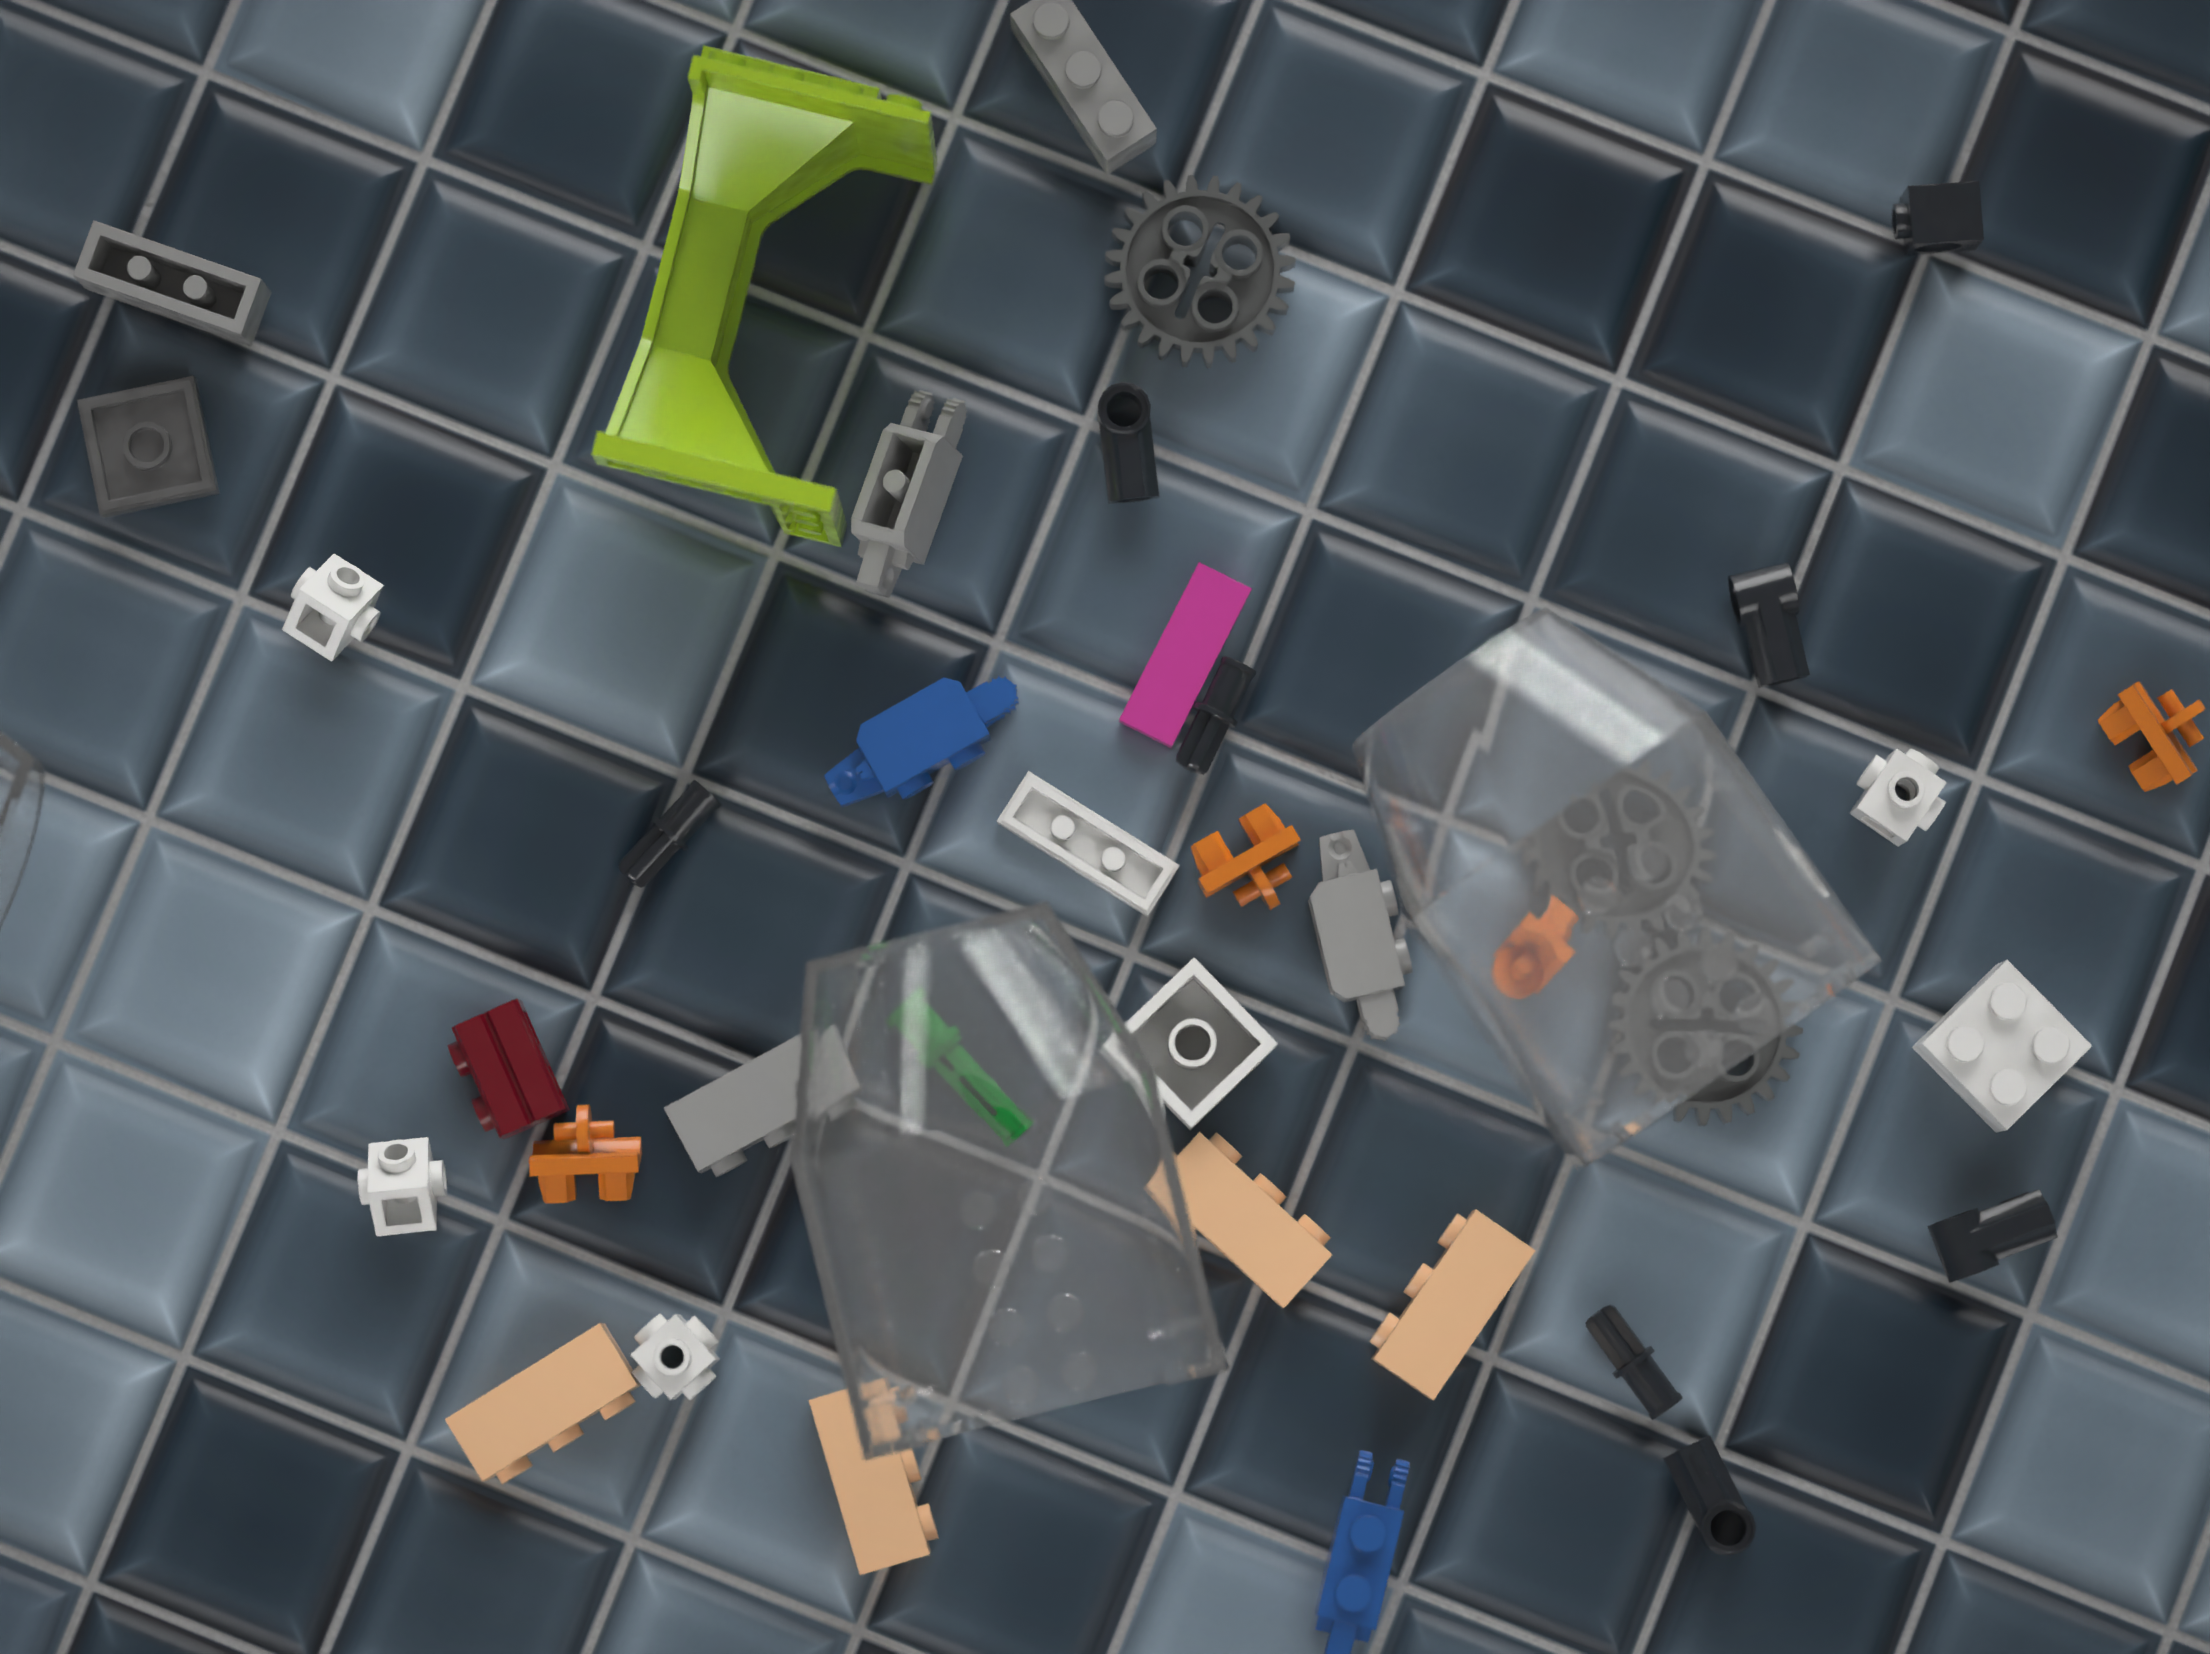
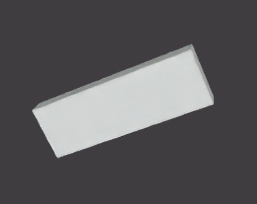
M1030 771L1027 772L997 820V823L1147 917L1180 867L1174 861Z

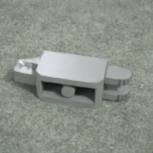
M922 390L919 392L914 391V394H911L908 406H906L900 425L890 423L883 429L851 517V533L860 540L858 555L863 558L856 582L865 589L864 591L890 598L902 569L909 570L913 562L924 565L963 457L956 447L967 417L965 401L954 398L952 400L947 399V402L944 403V407L941 409L942 412L938 417L933 433H929L926 431L935 403L932 393Z
M1354 830L1328 834L1319 838L1322 882H1319L1312 892L1308 905L1329 993L1344 1003L1356 1000L1361 1022L1365 1023L1363 1029L1367 1031L1366 1035H1370L1371 1040L1377 1039L1385 1042L1392 1034L1398 1032L1397 1028L1401 1025L1398 1022L1400 1017L1397 1016L1399 1010L1394 991L1400 990L1405 986L1403 975L1413 973L1405 938L1394 940L1389 917L1398 915L1394 889L1391 880L1380 882L1378 870H1370Z

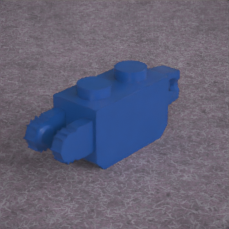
M998 676L997 679L992 678L990 683L986 681L966 692L961 682L943 677L860 724L856 738L859 748L824 774L835 799L842 808L883 792L887 798L899 792L901 798L905 800L932 785L934 782L930 774L951 763L956 771L976 761L985 754L982 745L991 740L987 728L1004 719L1005 714L1011 715V711L1016 710L1015 706L1019 704L1017 701V684H1013L1006 676L1004 678Z
M1363 1450L1359 1451L1348 1496H1342L1314 1612L1318 1616L1315 1630L1328 1633L1324 1654H1351L1354 1640L1368 1643L1371 1630H1376L1404 1515L1400 1505L1410 1462L1396 1459L1388 1477L1387 1485L1389 1488L1385 1505L1363 1500L1366 1484L1371 1478L1374 1462L1372 1460L1373 1453Z

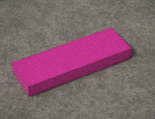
M1200 562L1198 563L1119 718L1120 723L1172 749L1252 588Z

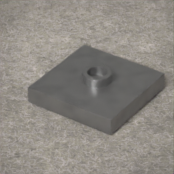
M194 376L77 400L99 513L103 518L219 494L197 379Z

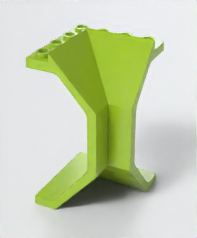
M703 46L701 56L693 55L688 74L693 97L679 190L643 333L605 433L597 431L592 456L598 465L768 505L771 507L785 534L842 547L847 522L837 489L775 473L730 380V361L759 246L765 230L772 223L838 179L855 170H870L932 185L938 161L931 112L922 110L923 103L919 100L904 95L888 94L886 101L881 98L879 87Z

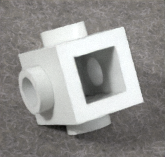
M333 554L317 571L309 567L301 575L292 590L291 597L295 600L282 630L332 662L354 638L362 642L371 633L381 614L374 607L384 585L362 572L356 566Z
M1896 749L1888 755L1886 760L1876 755L1856 783L1864 789V792L1849 814L1899 847L1908 841L1917 826L1927 831L1946 804L1938 795L1947 782L1935 775L1939 770L1938 765L1914 749H1909L1906 754ZM1895 785L1905 790L1907 801L1900 799L1896 795Z
M428 1137L369 1143L368 1168L358 1169V1189L361 1204L370 1205L376 1236L436 1230L437 1197L447 1196V1179L444 1161H433Z
M660 1313L633 1337L640 1346L630 1354L639 1364L632 1371V1374L655 1399L664 1392L670 1400L677 1399L682 1393L691 1400L717 1377L710 1368L720 1358L711 1348L719 1341L695 1315L686 1321L681 1314H675L667 1321ZM670 1345L680 1347L684 1353V1361L676 1369L666 1367L662 1361V1353Z

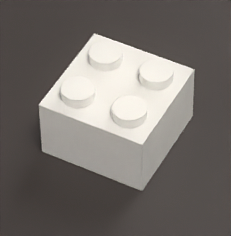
M1195 958L1185 965L1107 1041V1045L1189 1130L1193 1129L1278 1045Z
M2008 960L1996 964L1912 1046L1996 1133L2008 1130L2092 1047Z

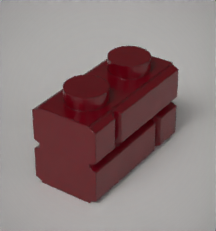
M518 998L452 1027L457 1041L447 1046L462 1078L469 1074L473 1076L481 1096L471 1101L485 1132L496 1129L499 1138L507 1139L570 1110L521 1000Z

